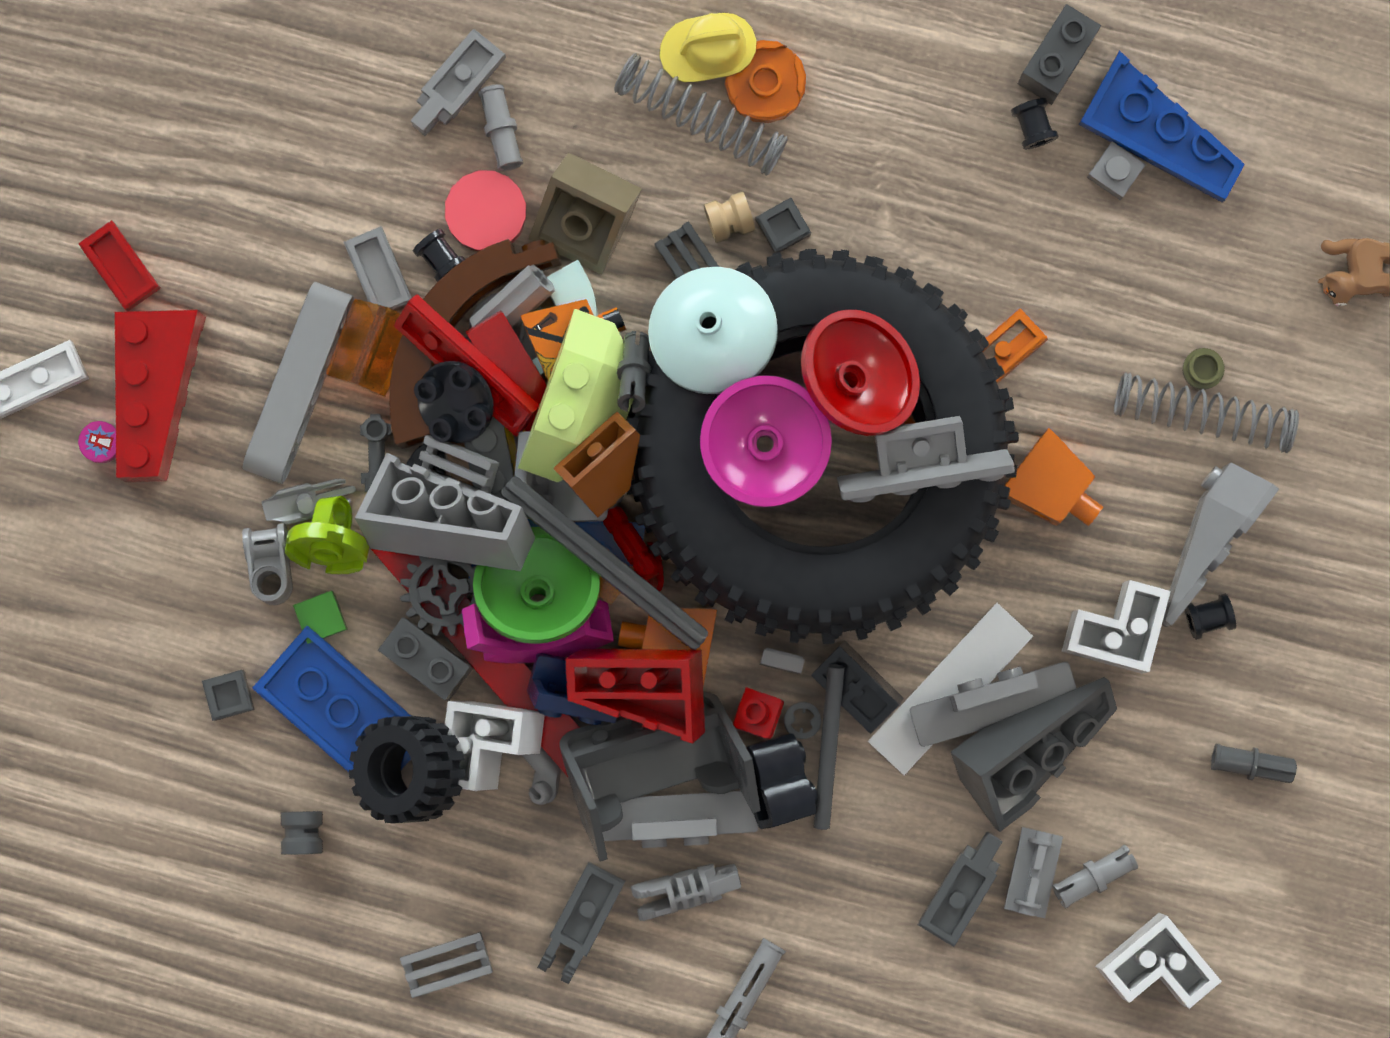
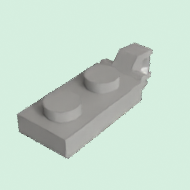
M473 29L421 89L422 94L418 98L417 103L422 108L412 118V126L422 135L426 136L438 121L447 125L451 119H454L505 60V53Z

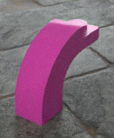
M598 600L588 620L575 632L562 639L540 644L518 642L499 634L486 623L479 613L476 604L462 609L467 649L483 652L484 661L533 663L538 653L566 658L579 649H597L614 641L608 602Z

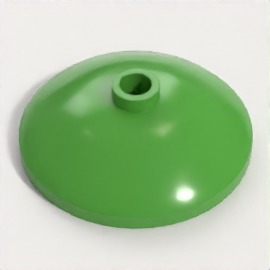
M531 527L535 540L521 571L477 565L473 577V592L479 613L496 632L514 641L540 644L562 639L575 632L588 620L598 602L600 576L543 529ZM536 594H541L545 596V598L539 602L533 601L531 599Z

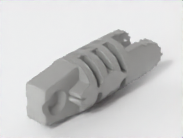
M713 864L699 866L697 869H688L674 873L671 876L667 875L631 886L633 897L637 899L667 893V898L640 906L637 911L639 920L646 921L678 912V910H686L700 906L703 903L708 904L722 899L721 894L741 888V882L735 864L714 868Z

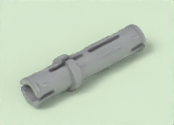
M765 938L762 939L761 945L743 972L725 1006L720 1005L716 1013L719 1016L706 1038H735L740 1028L745 1030L749 1023L746 1021V1018L764 990L782 955L785 954V950ZM763 963L764 968L759 974L757 980L755 981L748 995L744 996V993L748 988L750 982L752 981L754 975L756 974L760 965ZM741 1002L742 1005L739 1011L737 1012L736 1016L731 1022L725 1035H723L722 1030L724 1029L725 1025L730 1019L738 1003Z

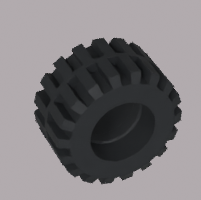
M385 717L379 719L378 724L367 726L364 729L366 736H358L355 742L358 749L351 752L349 761L354 762L353 770H349V779H354L355 786L351 788L354 796L362 798L359 805L364 811L371 810V817L391 824L429 821V819L439 818L443 815L442 810H450L455 804L452 797L460 796L463 788L459 785V779L465 778V769L460 768V761L465 759L463 751H457L456 746L459 744L458 739L455 735H447L449 728L445 724L436 723V719L430 717ZM406 751L409 753L413 764V777L408 788L401 775V763Z

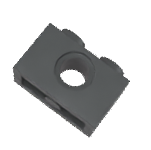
M1066 4L1026 66L1017 84L1040 98H1046L1047 102L1052 105L1092 43L1101 25Z
M405 617L401 618L378 649L379 652L445 701H450L473 670L472 666Z

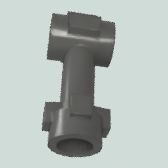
M370 414V418L360 425V435L368 439L369 472L361 473V484H365L366 493L385 457V441L388 440L389 436L393 435L391 424H387L381 414Z

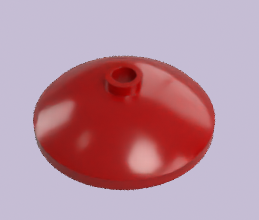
M842 310L822 319L808 334L802 349V375L811 399L826 418L848 432L864 436L885 434L897 428L908 419L919 397V370L911 348L892 325L869 312Z

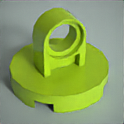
M343 496L321 498L317 501L312 522L295 525L288 531L285 554L291 561L307 569H310L312 562L318 565H325V573L351 574L363 569L364 562H367L369 545L362 535L351 530L353 515L348 500Z

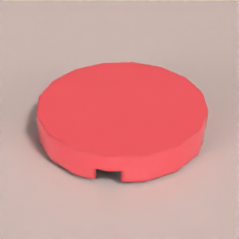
M478 170L463 176L451 188L445 201V219L452 236L462 246L471 250L481 251L488 246L507 239L513 243L521 235L524 228L527 205L520 188L508 176L496 171Z

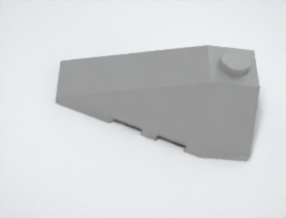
M1233 463L1225 465L1222 469L1215 466L1201 484L1206 491L1199 499L1169 590L1171 592L1162 622L1163 626L1169 627L1175 623L1207 581L1205 575L1208 571L1213 572L1230 554L1229 551L1232 545L1229 543L1231 540L1239 538L1243 532L1246 534L1278 492V487Z

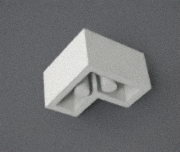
M1132 580L1124 582L1113 619L1079 609L1072 612L1062 652L1141 674L1148 673L1171 591Z
M448 701L445 725L449 728L447 735L456 736L459 741L456 749L457 751H463L465 759L460 761V768L465 769V778L459 779V785L463 787L462 789L472 791L498 789L502 752L515 755L540 754L545 715L534 710L476 701Z
M1161 913L1154 916L1095 966L1118 995L1128 1003L1134 1000L1157 979H1160L1179 1003L1190 1009L1222 982L1168 916Z

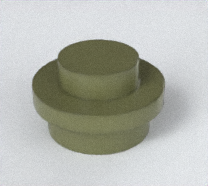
M1199 348L1192 351L1185 358L1182 371L1188 384L1196 389L1206 390L1213 388L1222 380L1225 366L1217 352L1208 348Z

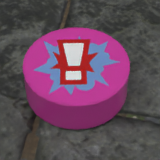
M95 421L86 425L78 439L81 453L95 463H108L116 458V428L104 421Z

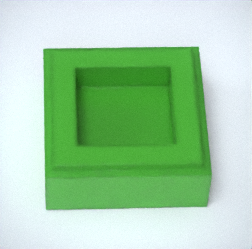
M334 591L326 592L293 605L302 630L308 625L323 639L348 630ZM309 638L306 639L307 644L313 642Z

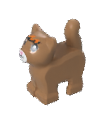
M1370 238L1342 239L1337 242L1324 240L1322 242V251L1329 255L1347 254L1348 273L1335 271L1328 273L1325 277L1318 280V283L1323 285L1324 293L1332 300L1334 305H1347L1349 300L1355 295L1379 293L1384 297H1390V274L1383 272V263L1390 265V243H1382Z

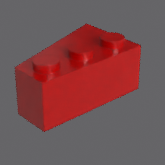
M579 649L566 658L568 701L616 718L621 716L643 724L642 727L654 731L657 729L679 736L681 737L680 740L691 744L705 733L702 650Z

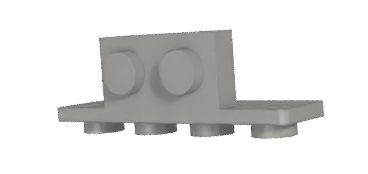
M960 416L900 425L890 432L876 435L875 442L879 470L837 477V482L842 500L867 502L874 499L876 495L887 493L910 495L917 492L919 488L930 486L953 488L960 485L961 481L973 479L996 481L1003 478L1004 474L1014 473L1015 468L1009 451L1005 449L966 455L963 422Z
M1061 662L1024 674L1021 666L997 673L999 679L997 682L983 685L981 678L957 685L959 693L912 706L909 711L920 746H929L979 731L986 726L1077 689L1069 663Z
M731 791L725 794L697 793L647 796L621 802L623 811L621 822L612 829L602 833L604 841L641 840L642 848L667 847V839L683 838L684 846L709 844V836L756 832L758 824L742 792Z

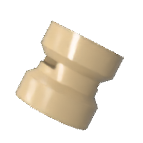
M743 191L731 195L729 200L722 204L716 200L704 204L706 217L716 243L728 240L733 232L746 234L755 231L752 214Z

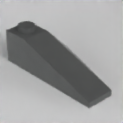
M1105 677L986 726L951 751L960 781L995 829L1001 832L1030 810L1041 798L1036 792L1051 775L1058 778L1063 773L1066 767L1062 763L1075 747H1085L1116 712L1117 706L1110 681Z

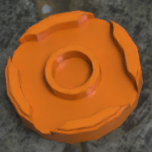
M756 41V53L751 63L740 73L726 77L725 89L729 102L740 115L744 117L749 115L750 120L753 122L772 123L785 119L798 108L805 94L806 73L800 58L790 49L786 48L787 46L777 41Z

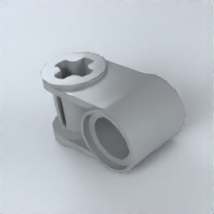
M285 523L278 524L277 528L252 531L251 528H244L242 531L243 548L248 565L251 591L258 599L269 605L284 603L289 599L293 590L290 559L285 554L288 533ZM272 574L279 575L281 579L279 591L273 595H265L262 591L264 579Z

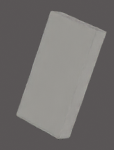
M382 226L344 241L375 318L378 319L404 308L412 297Z

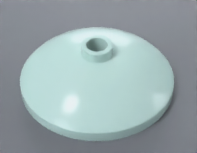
M724 267L696 269L674 280L657 299L650 315L648 329L650 348L661 370L679 386L702 394H721L736 382L758 376L766 367L774 352L778 333L776 313L763 288L749 276ZM712 316L716 318V324L712 328L706 329L702 327V321L706 317Z

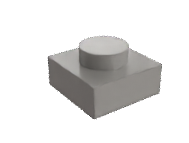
M1112 141L1087 178L1121 201L1146 164Z

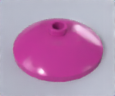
M777 376L750 377L736 382L725 389L709 407L703 420L700 435L702 459L708 474L715 484L731 498L757 507L780 506L805 495L818 482L825 471L832 445L828 418L817 408L808 391L791 380ZM759 438H770L773 442V448L769 452L760 451L756 444Z

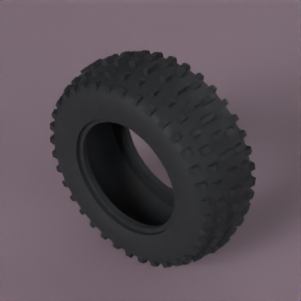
M805 249L800 251L799 259L793 260L792 257L783 259L781 252H777L767 257V266L762 267L759 265L752 268L750 263L746 262L735 269L752 278L763 288L775 310L778 333L776 346L769 362L781 356L802 351L804 342L812 328L828 315L842 310L869 312L892 325L906 340L913 352L920 377L919 397L912 412L915 423L960 416L963 422L966 455L1008 450V444L1019 441L1018 432H1015L1014 421H1006L1005 412L1014 409L1013 399L1009 396L1008 389H999L996 382L999 377L1004 375V370L1002 366L998 365L995 357L986 359L982 352L989 346L987 339L978 329L969 332L964 326L966 323L964 320L968 316L964 309H960L955 303L949 308L942 304L943 299L941 297L944 294L943 291L929 282L924 288L916 285L917 281L912 279L913 271L899 266L896 272L892 273L887 271V266L883 265L884 259L868 255L864 263L856 262L857 258L849 257V250L843 249L841 251L833 250L832 258L817 255L816 249ZM712 316L706 317L702 321V327L710 329L716 324V318ZM649 351L648 363L651 365L652 372L648 373L646 378L645 407L635 414H628L626 419L640 434L634 465L635 479L631 480L630 490L627 491V495L633 494L635 502H641L644 510L643 513L635 516L637 525H644L646 532H653L658 540L649 547L654 556L660 555L664 561L670 559L677 567L671 578L676 583L681 581L685 586L692 583L700 591L694 600L703 607L706 604L713 607L715 603H718L728 609L725 621L731 624L734 620L742 623L744 618L757 623L755 634L766 637L767 633L773 634L775 629L790 631L791 643H799V639H806L809 633H821L823 644H835V639H839V636H842V632L853 630L856 631L858 641L868 638L867 633L876 630L875 625L886 622L890 631L902 627L900 621L907 618L906 612L915 607L922 616L931 611L929 604L937 600L935 594L942 589L950 596L959 588L956 583L962 578L959 571L964 565L973 570L979 566L981 562L978 558L983 552L979 545L982 540L985 539L992 543L995 541L999 533L996 530L999 520L994 517L997 508L1007 510L1011 503V500L1008 499L1010 488L1004 486L1005 478H1015L1018 465H1014V473L1004 474L1003 478L996 481L973 479L961 481L960 485L953 488H939L937 486L919 488L917 492L910 495L901 513L889 524L870 536L855 542L836 546H809L790 542L769 533L753 522L739 508L733 498L724 493L715 484L704 465L700 449L701 428L709 407L720 394L696 393L674 383L661 370L652 351ZM1010 454V456H1011V458H1012V460H1013V462H1014V464H1015V455H1014V454Z

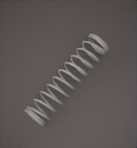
M637 53L630 56L615 83V93L618 92L620 96L626 95L635 86L633 93L634 104L640 103L650 93L647 102L648 111H654L664 101L661 114L663 120L672 116L679 107L676 125L677 127L685 125L693 116L690 127L691 135L698 134L709 121L705 132V142H712L723 129L719 141L720 151L726 150L738 136L733 152L735 159L740 158L753 143L748 157L749 167L754 166L767 151L761 168V174L765 173V176L770 174L788 141L787 136L784 137V134L778 137V131L775 132L757 158L752 162L755 148L764 129V123H762L746 146L737 155L741 139L750 120L749 115L745 117L725 146H723V142L736 111L735 107L730 110L717 131L708 139L711 126L721 105V99L716 102L702 124L694 131L695 123L707 92H703L691 112L680 123L684 105L693 87L692 84H689L679 101L665 116L666 108L677 83L678 76L674 77L665 93L651 108V102L664 68L659 70L644 94L636 100L638 89L650 62L649 60L645 62L636 78L630 84L641 61V56H637Z
M1125 372L1121 377L1114 405L1115 416L1119 415L1121 417L1124 414L1130 391L1134 382L1138 379L1135 420L1139 419L1145 397L1154 382L1152 424L1155 423L1163 396L1170 386L1171 399L1167 422L1168 428L1172 424L1177 405L1186 389L1187 407L1184 431L1187 430L1194 406L1201 393H1203V414L1200 434L1204 433L1212 405L1219 396L1220 410L1216 438L1220 437L1228 409L1235 400L1236 417L1232 436L1233 442L1236 441L1244 413L1251 404L1252 425L1248 440L1249 446L1253 443L1259 419L1265 408L1268 407L1269 420L1264 444L1265 449L1269 447L1273 428L1282 411H1284L1285 420L1281 431L1279 448L1281 452L1285 451V453H1288L1293 447L1299 424V412L1297 409L1295 411L1293 409L1287 411L1285 407H1282L1273 418L1272 408L1267 403L1261 407L1256 416V405L1253 400L1246 402L1240 412V403L1236 396L1232 397L1224 408L1223 397L1219 392L1212 397L1207 407V394L1204 389L1197 392L1191 403V392L1187 385L1181 388L1175 399L1174 386L1171 382H1168L1163 387L1158 398V382L1155 378L1148 382L1142 394V380L1139 375L1132 378L1131 373L1127 374Z

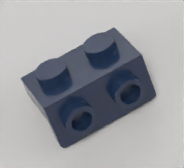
M543 653L536 655L527 693L534 708L539 713L554 718H559L562 714L577 716L580 721L592 725H600L602 721L616 723L617 718L568 701L566 658Z

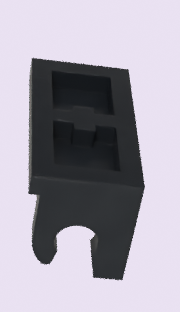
M845 640L811 674L826 690L828 665L837 664L845 667L841 706L870 734L904 699Z

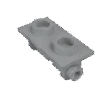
M1022 827L1004 909L1045 918L1063 836Z

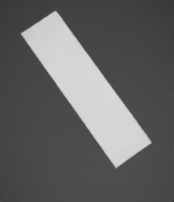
M996 603L868 742L905 775L932 746H920L910 715V708L959 693L957 685L981 678L983 685L990 684L997 676V673L1003 670L1029 642L1033 635Z

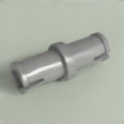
M495 84L480 89L478 95L481 98L487 122L484 126L486 136L491 138L497 161V169L499 171H507L520 167L523 164V160L520 156L514 133L517 130L516 120L510 117L504 94V86Z
M1123 845L1118 850L1096 862L1089 860L1083 864L1084 869L1059 883L1053 884L1052 888L1058 900L1062 899L1060 901L1061 905L1066 909L1071 904L1095 891L1102 893L1107 890V884L1132 870L1138 869V864L1133 854L1128 855L1130 852L1129 848Z

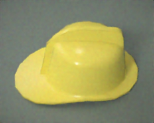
M710 13L681 21L667 31L660 45V59L663 68L672 78L678 76V80L682 82H700L740 73L751 63L756 53L757 40L753 28L745 19L731 13Z

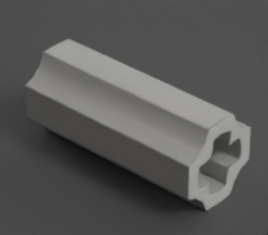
M528 265L470 318V323L474 327L501 310L514 329L522 322L521 315L533 312L555 292L554 286L544 275L543 271L535 265Z

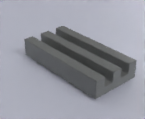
M689 221L678 230L668 234L663 240L660 239L654 243L676 279L684 275V272L668 250V247L672 244L675 245L691 271L700 269L681 240L686 235L707 267H719Z

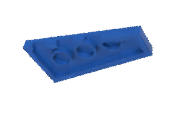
M1119 50L1079 125L1109 142L1113 141L1124 150L1223 203L1245 164L1207 129H1202L1193 121L1184 108L1177 102L1171 101L1157 88L1158 85L1146 74L1143 75L1130 63V59Z

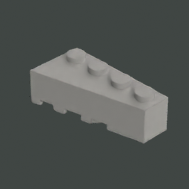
M386 453L355 517L370 549L521 571L535 540L534 533L521 506L479 489L473 492L463 488L461 482L449 477L443 480L429 473L428 469L414 464L411 467L403 464L398 457Z

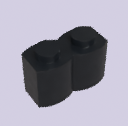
M793 733L745 746L753 761L761 810L753 814L760 829L773 828L816 814L818 795L814 784L805 775L806 752L802 743L796 739Z

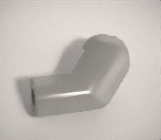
M541 747L540 754L522 755L535 770L532 788L529 789V797L537 805H544L554 800L558 794L561 774L558 765Z

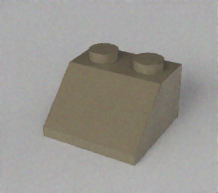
M568 152L550 178L528 239L531 241L545 240L546 244L553 242L560 255L572 261L579 260L582 266L602 275L630 221L642 188Z

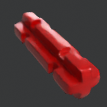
M616 506L614 509L608 510L603 524L609 533L614 536L613 539L630 565H633L634 571L648 581L659 574V564L654 556L649 554L648 547L632 523H629L628 517L622 508Z

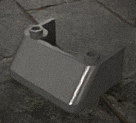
M703 691L705 733L693 744L680 740L681 737L659 729L654 731L642 727L643 724L621 716L616 719V723L602 721L600 725L590 724L569 731L561 738V755L579 815L600 862L608 859L602 832L612 829L621 822L623 818L621 802L698 779L704 790L715 794H725L732 790L740 789L752 813L761 811L752 758L718 696L711 692Z

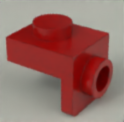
M746 687L738 705L733 725L735 728L755 736L771 739L781 715L784 701Z

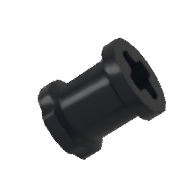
M1046 98L1033 99L1011 109L1012 116L1017 117L1025 139L1022 142L1023 149L1025 150L1043 146L1055 141L1059 137L1057 131L1052 130L1045 111V107L1048 105Z
M441 228L427 235L413 249L414 254L417 257L422 256L436 273L434 278L437 282L452 268L465 260L463 256H458L444 239L446 234Z
M1226 593L1218 595V600L1197 606L1190 603L1185 609L1188 627L1195 640L1202 638L1203 633L1225 627L1228 630L1236 629L1235 613Z

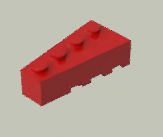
M199 310L115 312L116 478L124 482L167 481L179 433L178 426L187 400V388L192 367L195 366L198 353L197 346L206 320V316Z

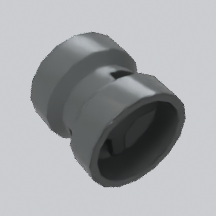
M322 811L280 812L281 826L285 829V838L281 841L282 855L323 853V840L319 837V827L323 824Z

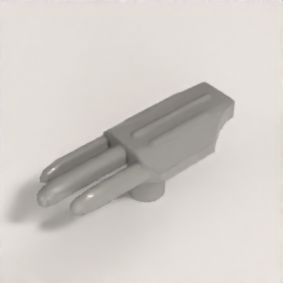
M339 478L313 485L305 483L278 490L273 496L261 501L266 521L274 520L288 525L313 518L314 509L319 499L351 494L356 491L355 486H347L316 494L315 491L345 484L346 480Z

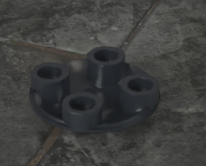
M458 361L441 362L431 367L422 379L415 384L414 393L418 401L420 414L425 424L429 427L432 438L436 441L469 442L481 436L490 425L494 410L492 393L486 380L473 367Z

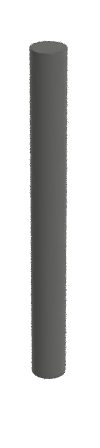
M837 664L828 665L817 780L818 801L816 803L813 825L814 828L820 830L830 829L845 668Z

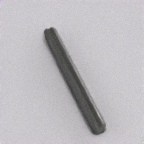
M512 477L503 487L500 494L504 499L521 506L525 515L687 647L691 650H696L705 641L708 631L519 477Z

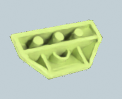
M574 309L518 469L560 482L563 479L554 470V467L614 413L618 412L625 420L627 419L633 399H629L628 412L623 411L618 406L620 380L617 376V367L619 362L623 360L624 344L615 323Z

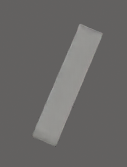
M314 282L311 285L248 446L243 462V470L280 484L285 482L349 319L354 303L353 295L318 282Z

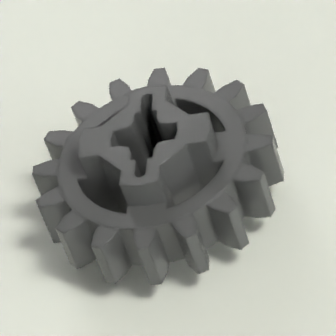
M419 556L422 562L419 567L410 563L407 565L408 570L413 573L412 578L401 579L400 584L409 588V593L400 596V601L411 603L413 606L406 612V615L409 618L419 615L421 618L417 627L421 630L425 629L430 623L433 624V635L440 636L443 627H447L451 636H457V625L462 624L464 627L462 613L458 615L459 604L465 596L472 594L473 597L469 606L476 604L473 592V577L476 566L472 567L469 563ZM449 564L460 566L468 573L470 578L458 580L452 575ZM432 568L433 577L426 586L419 587L424 574ZM443 577L449 585L456 587V592L451 593L449 596L450 601H448V604L445 603L444 598L435 595L436 590L442 588ZM434 603L440 608L442 619L428 614L421 604Z

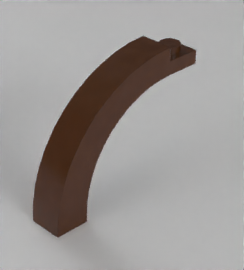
M509 239L501 241L469 256L452 268L432 287L423 300L455 328L464 315L479 300L493 290L512 281L528 265H535L541 271L561 266L562 263L558 250L553 242L546 244L545 240H538L523 245L521 247L522 252L516 253ZM404 335L400 339L393 362L389 396L390 418L395 445L401 449L424 442L425 435H431L429 427L425 424L420 414L414 387L417 381L422 379L424 374L436 365Z

